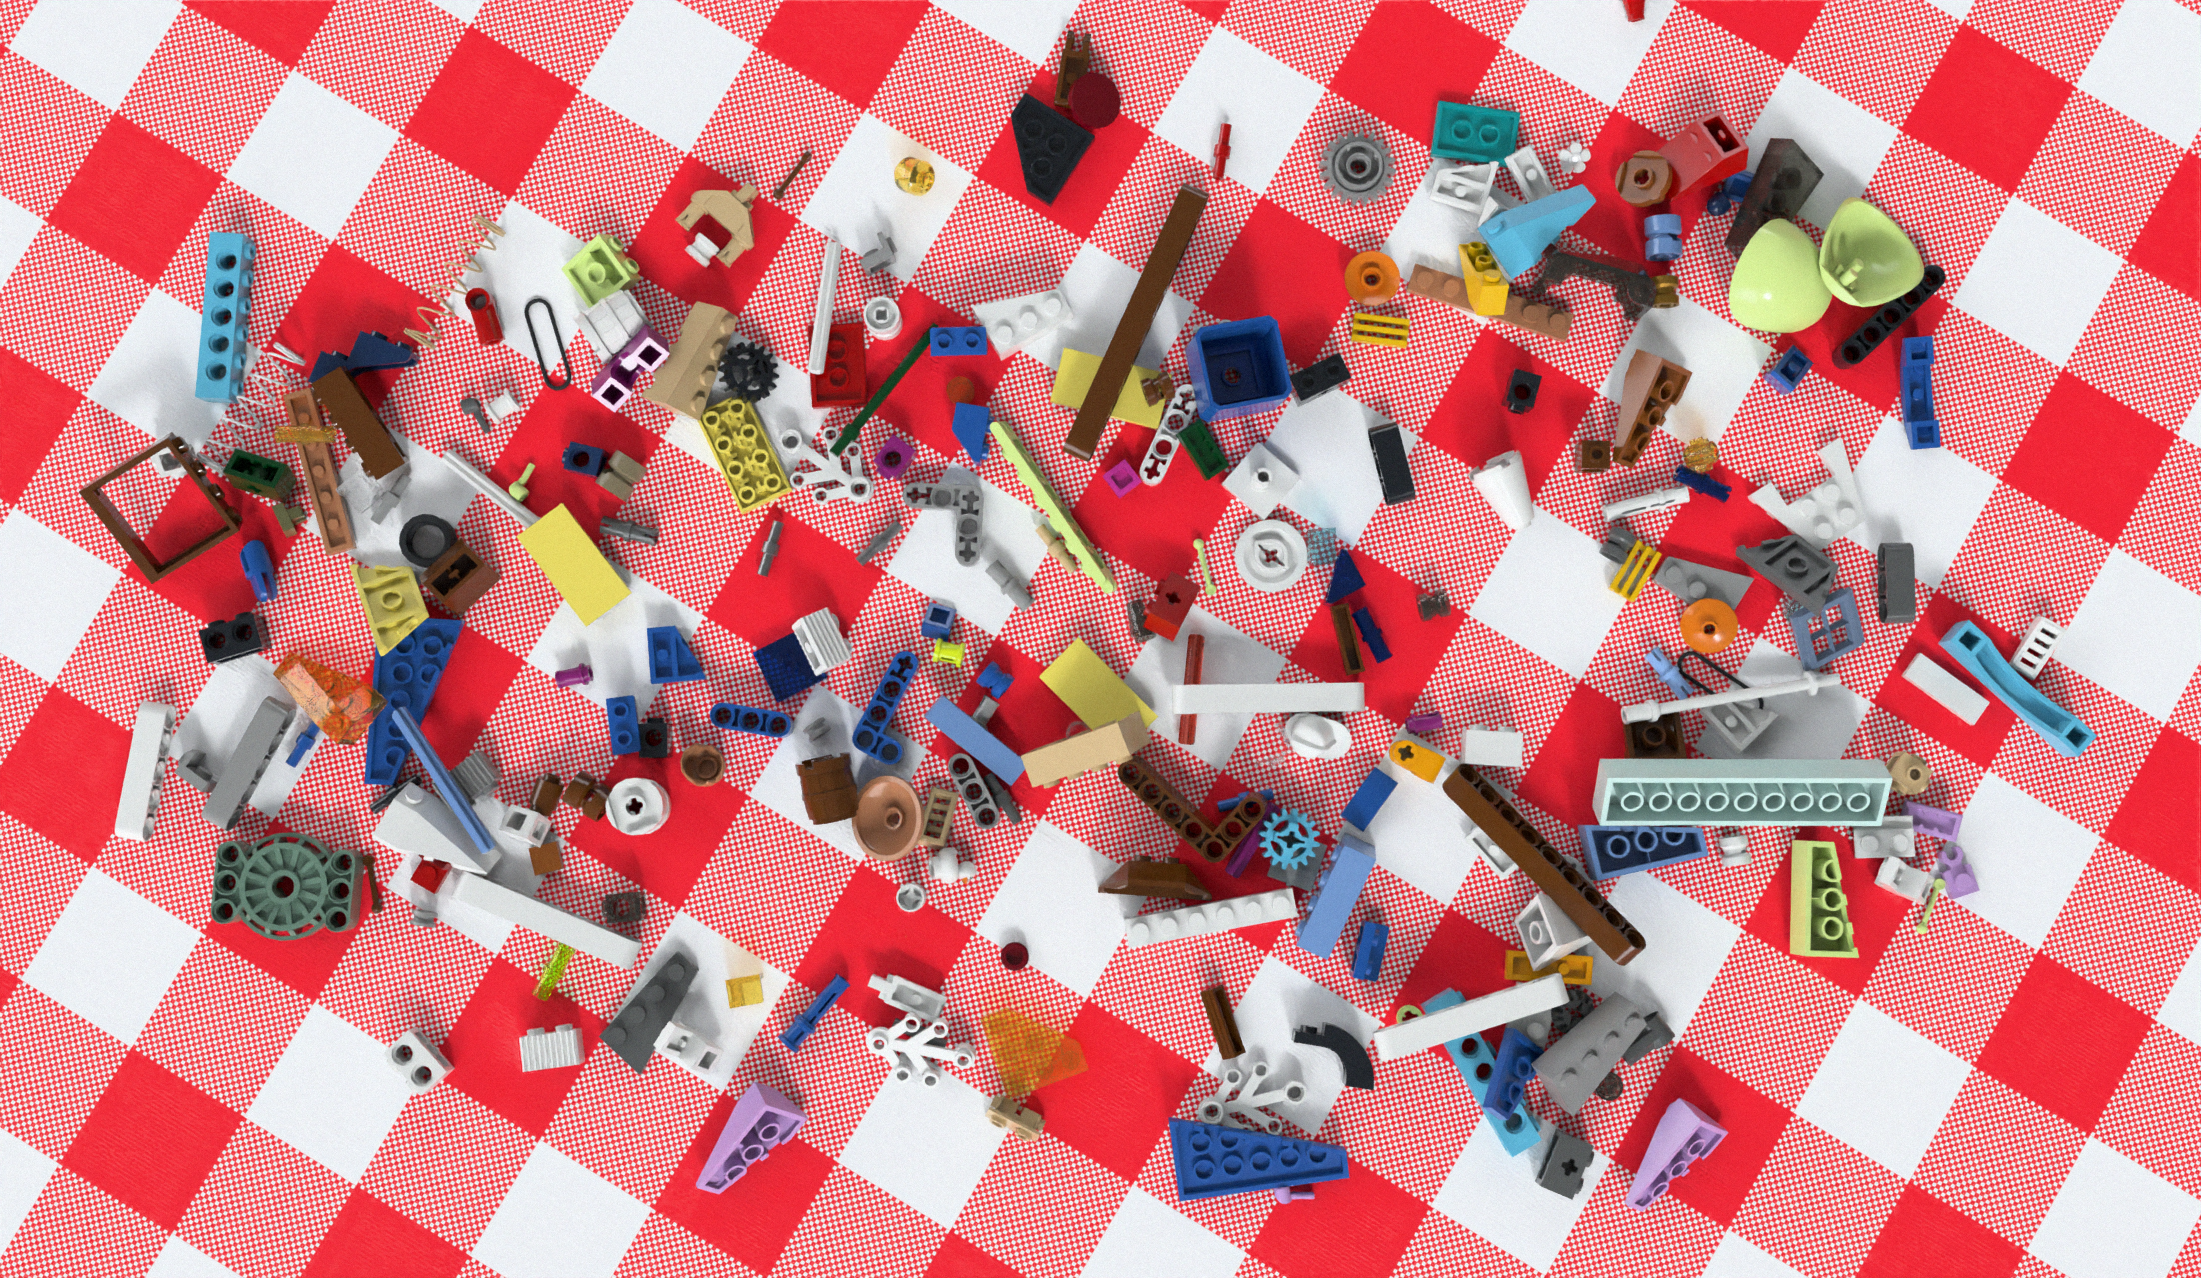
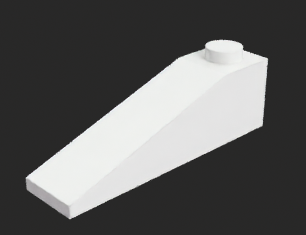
M411 782L393 799L372 835L373 839L398 853L407 854V851L423 855L424 860L433 862L434 859L449 862L454 868L487 876L503 856L495 848L487 853H481L457 815L452 813L437 797Z

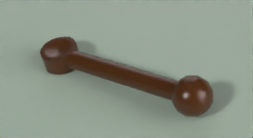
M806 151L801 161L782 186L774 190L773 197L780 200L783 198L786 188L802 167L812 158L810 152Z
M367 855L363 858V864L367 866L373 899L371 910L373 913L378 914L383 910V906L379 903L373 870L375 858L372 855Z

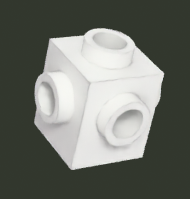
M187 444L189 447L188 453L196 460L192 444ZM168 447L150 457L154 469L158 470L161 478L168 476L178 478L188 474L177 458L170 454L171 451Z

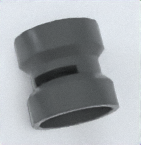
M1612 526L1608 533L1609 539L1607 543L1602 545L1599 553L1611 561L1625 564L1628 558L1627 552L1629 548L1634 546L1637 537L1624 529Z

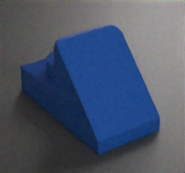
M1792 345L1777 364L1763 376V379L1784 396L1791 393L1797 387L1814 363Z

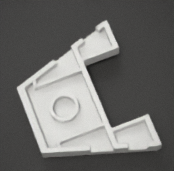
M1841 437L1816 452L1832 477L1791 504L1786 505L1772 482L1747 496L1752 503L1758 504L1771 518L1777 519L1786 526L1789 532L1793 535H1798L1818 551L1865 522Z

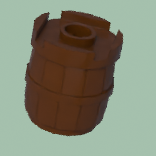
M850 752L840 753V757L836 758L830 754L801 761L802 764H795L797 776H800L802 801H804L808 818L813 821V825L838 822L857 815L856 810L859 809L858 788L850 766L852 765Z

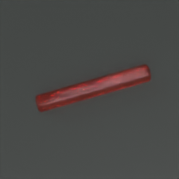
M1190 634L1188 636L1184 685L1201 684L1205 642L1203 635ZM1181 714L1178 738L1180 744L1194 745L1198 714Z

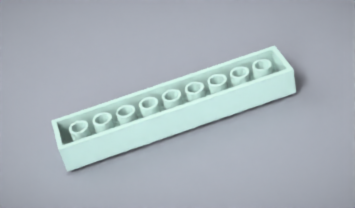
M1600 759L1592 807L1600 826H1881L1893 778L1881 759Z

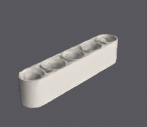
M143 701L138 709L115 823V835L117 837L147 842L153 834L176 720V708L173 705Z

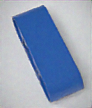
M718 703L710 711L711 722L723 729L786 738L793 733L795 728L793 719L781 712L730 703ZM728 708L731 712V718L727 723L722 724L719 721L718 714L722 709ZM751 713H756L759 717V723L754 728H749L746 724V718ZM783 717L787 722L786 730L782 733H777L774 730L773 724L776 719Z

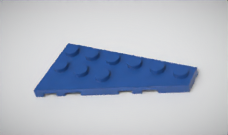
M427 618L386 655L380 656L376 646L364 784L391 786L397 784L412 747L393 720L392 714L396 709L405 706L418 726L421 727L465 621Z
M1168 1117L1180 1202L1350 1178L1347 1152L1344 1146Z

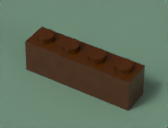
M345 365L338 367L311 384L314 388L311 392L315 400L321 406L324 404L331 413L328 415L329 420L337 430L342 429L347 437L344 439L346 445L352 453L355 454L357 452L363 460L361 466L369 477L374 476L377 481L409 461Z

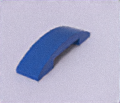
M1932 336L1902 339L1900 394L1904 426L1911 450L1941 447L1939 419L1934 420L1930 368V365L1934 364Z

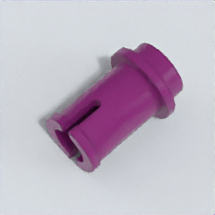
M580 663L579 667L555 672V680L559 689L581 683L588 685L594 679L591 666Z
M1439 711L1417 716L1410 714V717L1405 718L1407 733L1414 734V736H1418L1419 732L1441 729L1443 726Z

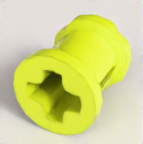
M938 638L933 662H948L956 664V667L961 668L966 643L958 645L944 642L943 639Z

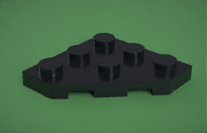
M1025 92L1011 114V121L1028 194L1051 207L1091 147L1095 136Z

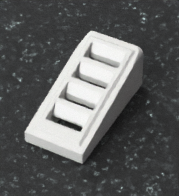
M2046 617L2034 618L2011 658L2009 665L2017 672L2034 680L2067 630ZM2041 629L2050 633V636H2047L2046 634L2040 632ZM2035 638L2044 642V647L2034 642ZM2028 648L2039 653V656L2036 657L2027 652ZM2022 657L2034 663L2032 668L2020 661Z

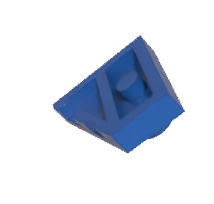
M677 626L647 628L651 684L707 680L705 672Z

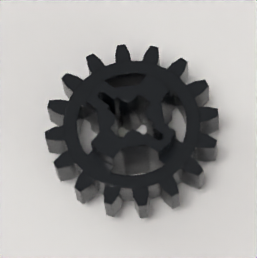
M740 342L736 345V348L732 346L727 350L728 354L720 358L724 364L719 366L717 370L723 372L724 376L719 378V382L727 383V386L724 388L725 392L730 390L734 392L732 399L735 400L742 396L743 403H747L751 399L754 403H757L761 400V397L765 399L770 396L769 391L777 387L772 381L779 378V374L773 372V369L778 367V363L770 362L773 354L765 355V347L763 345L755 349L754 342H750L747 346H745L744 342ZM743 355L750 356L747 360L743 357H741L740 359L738 358V356ZM749 386H753L754 388H756L757 386L759 387V389L749 390L747 388Z

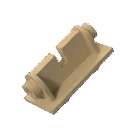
M995 1095L991 1106L995 1107V1109L989 1107L985 1114L986 1117L990 1118L989 1122L996 1127L1002 1129L1007 1127L1015 1131V1135L1024 1141L1030 1142L1032 1140L1036 1142L1041 1134L1036 1129L1041 1131L1046 1123L1045 1120L1041 1119L1042 1115L1024 1107L1019 1116L1015 1114L1019 1106L1018 1103L1003 1095L1001 1097Z

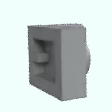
M882 231L877 233V236L883 248L880 250L877 248L872 249L863 255V259L859 260L867 277L897 262L894 253L898 252L891 237L885 239Z
M194 749L187 751L179 759V766L174 773L199 791L212 793L217 784L211 778L213 774L206 768L198 766L206 753L202 750Z

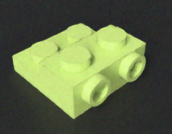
M598 234L561 268L588 308L598 303V300L601 298H606L614 292L630 290L641 280L637 273L640 270L638 264L633 259L626 258L621 251L624 248L623 243L614 235Z

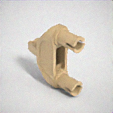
M749 182L738 192L735 189L731 193L724 190L696 191L691 196L690 200L692 202L675 220L689 232L703 214L711 215L732 234L731 241L716 255L722 263L724 262L730 268L744 250H751L755 246L750 211L753 208L751 202L759 193Z

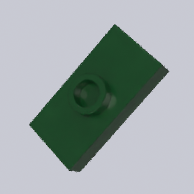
M1197 419L1175 434L1205 481L1210 480L1230 466L1201 419Z

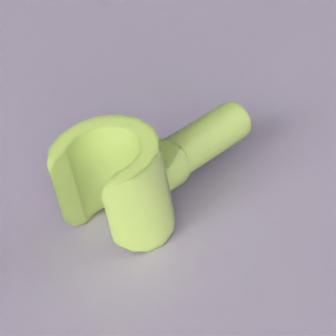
M532 463L528 464L521 478L509 487L511 496L520 503L529 494L524 485L535 468V465Z

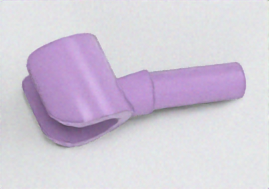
M1289 1186L1274 1188L1275 1197L1282 1204L1290 1203L1296 1199H1314L1315 1197L1314 1192H1290Z

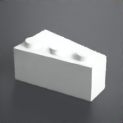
M1059 289L972 306L973 314L980 326L986 327V336L1001 361L1073 320V312Z

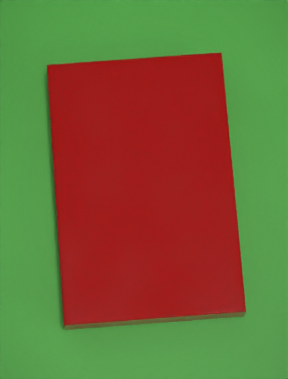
M863 322L830 325L824 372L822 374L810 373L813 409L866 406L868 403ZM808 325L809 357L814 325Z

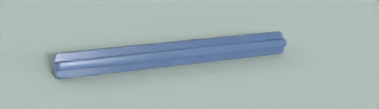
M405 706L396 709L392 714L393 720L480 852L484 854L491 851L496 846L495 841Z

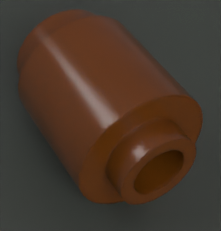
M545 773L544 777L537 776L529 799L531 804L529 810L549 817L553 811H556L565 784L560 782L561 777L551 773Z

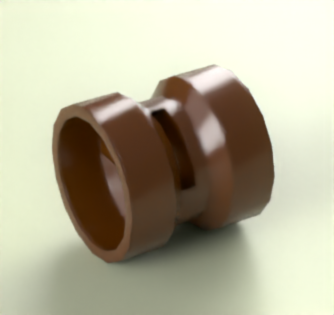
M1167 371L1158 374L1157 378L1140 380L1141 388L1149 407L1156 405L1159 400L1165 399L1168 401L1176 398Z

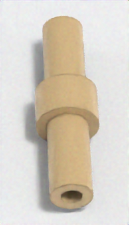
M1044 524L1035 530L1047 545V551L1052 558H1057L1069 575L1073 573L1078 567L1065 552L1067 548L1060 540L1057 541Z

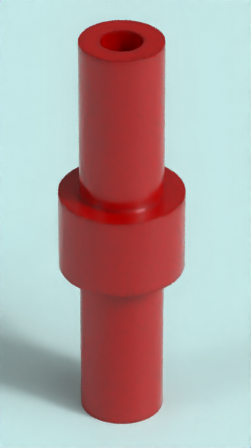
M1227 123L1221 124L1218 144H1215L1213 157L1216 159L1213 179L1216 180L1224 179L1226 160L1230 158L1231 146H1229L1232 125Z

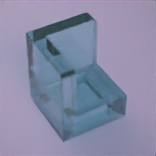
M1336 527L1307 530L1305 537L1308 566L1335 564Z

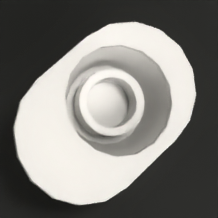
M1302 712L1290 717L1285 725L1287 741L1295 752L1302 757L1335 759L1347 753L1351 747L1352 738L1349 730L1335 720Z

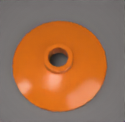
M1366 251L1358 254L1349 262L1344 275L1345 287L1349 295L1360 304L1366 306L1382 305L1388 302L1399 288V269L1388 255L1379 251ZM1366 278H1375L1376 284L1369 285L1366 282Z
M1704 598L1693 602L1686 608L1680 620V631L1684 641L1694 650L1703 653H1715L1725 649L1733 642L1738 631V620L1734 610L1727 603L1719 599ZM1712 624L1715 626L1713 632L1708 633L1704 630V627Z

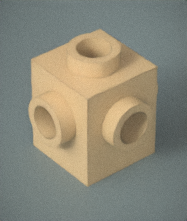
M1906 751L1895 752L1885 765L1893 778L1891 789L1903 796L1905 794L1922 793L1930 783L1928 778L1933 771L1926 766L1927 762L1916 754L1910 755Z

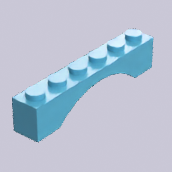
M1970 620L1956 622L1938 642L1941 647L2063 757H2079L2097 737L2075 715L2049 700L2024 680L2001 656L1991 639Z

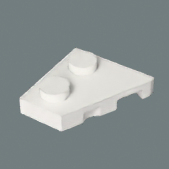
M1493 161L1479 166L1466 165L1458 169H1439L1429 199L1482 215L1499 162Z
M1747 701L1703 707L1699 711L1706 721L1737 753L1742 752L1778 717L1775 712H1767L1754 707L1755 704Z

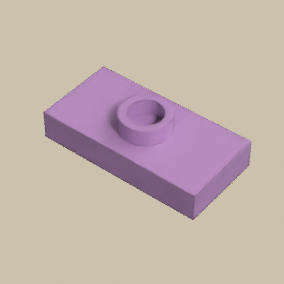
M1904 799L1900 816L1913 815L1912 821L1915 832L1952 842L1957 840L1963 819L1961 814Z

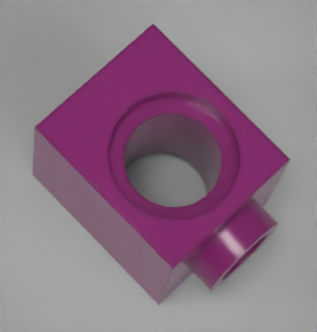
M893 434L873 460L875 465L878 466L875 471L888 481L891 477L899 481L918 454L916 450ZM899 454L901 461L897 466L887 465L889 455Z

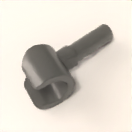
M475 398L461 400L460 404L465 415L474 413L484 433L490 432L491 430L482 416L480 402Z

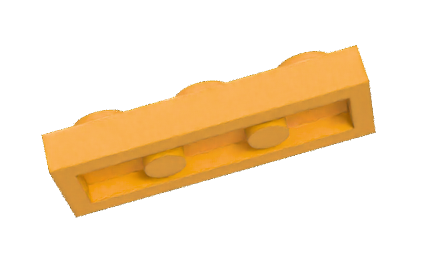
M1506 950L1504 978L1532 981L1547 975L1561 973L1564 983L1592 985L1593 956L1568 954L1539 971H1533L1526 951Z

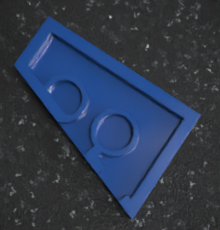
M1515 1028L1505 1029L1482 1106L1499 1120L1510 1119L1524 1095L1523 1088L1528 1080H1533L1537 1074L1531 1064L1545 1052Z

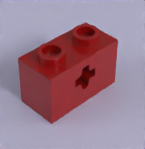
M1171 571L1166 581L1160 580L1154 594L1158 595L1156 601L1150 599L1143 613L1148 616L1143 627L1173 642L1201 586Z

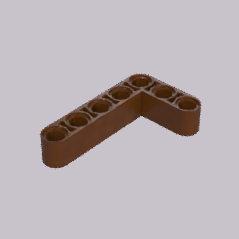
M1133 755V759L1121 763L1118 768V777L1121 782L1209 862L1216 863L1223 860L1262 819L1268 807L1267 799L1263 794L1251 792L1216 826L1140 756ZM1128 764L1135 765L1138 768L1139 775H1129L1126 766ZM1147 784L1157 785L1160 794L1156 796L1150 794L1147 790ZM1247 802H1257L1260 805L1261 811L1252 813L1247 808ZM1176 803L1180 807L1181 813L1177 815L1172 814L1168 810V804ZM1231 821L1239 823L1242 831L1239 833L1230 831L1228 823ZM1190 822L1198 823L1201 826L1202 832L1198 834L1191 832L1188 824ZM1213 841L1220 843L1223 851L1220 853L1213 852L1209 847V843Z

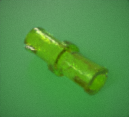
M559 942L549 963H545L542 968L544 972L531 992L534 996L539 994L537 998L548 1001L558 980H562L565 976L564 970L576 952L573 947L569 949L570 946Z

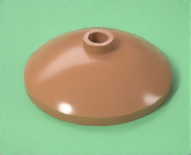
M880 776L872 779L858 793L859 809L856 810L857 815L852 817L853 833L858 845L868 856L880 861L899 860L908 855L920 840L924 828L923 804L916 789L903 778Z

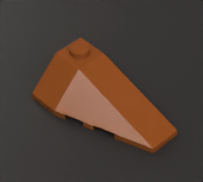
M1636 349L1625 374L1612 461L1631 469L1634 467L1651 442L1650 434L1657 425L1662 427L1666 421L1664 414L1671 405L1676 406L1682 398L1693 372L1664 358Z

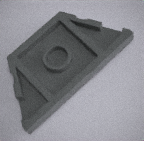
M1796 534L1784 536L1777 540L1761 541V546L1746 548L1745 545H1740L1736 548L1737 557L1817 617L1821 615L1838 573V564Z

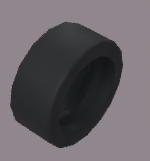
M421 514L412 517L404 524L399 536V546L402 554L409 562L423 568H429L458 541L455 529L449 522L431 514ZM426 525L438 527L445 538L441 552L431 558L418 555L412 545L416 531Z

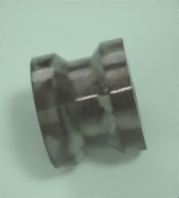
M1610 1071L1604 1078L1605 1082L1603 1085H1601V1082L1593 1092L1596 1096L1606 1101L1617 1099L1623 1091L1621 1078Z

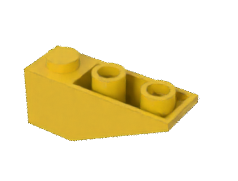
M1481 242L1459 244L1458 250L1468 299L1477 316L1504 315L1509 284L1487 245Z

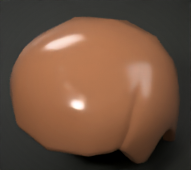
M695 743L683 752L680 760L682 773L689 782L697 786H713L723 778L726 770L724 756L713 745Z

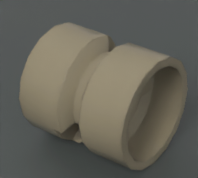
M616 449L608 461L610 468L603 469L595 482L626 502L634 491L632 484L640 482L647 469Z

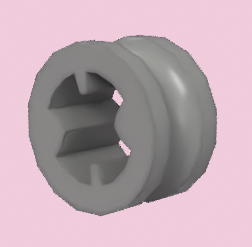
M824 717L817 719L803 730L804 734H809L810 738L808 740L810 742L817 740L831 730L830 726L824 724Z
M412 909L411 913L414 914V918L410 920V924L422 927H436L434 918L438 917L437 912Z

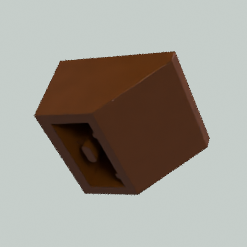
M462 538L419 576L422 584L459 616L502 578Z

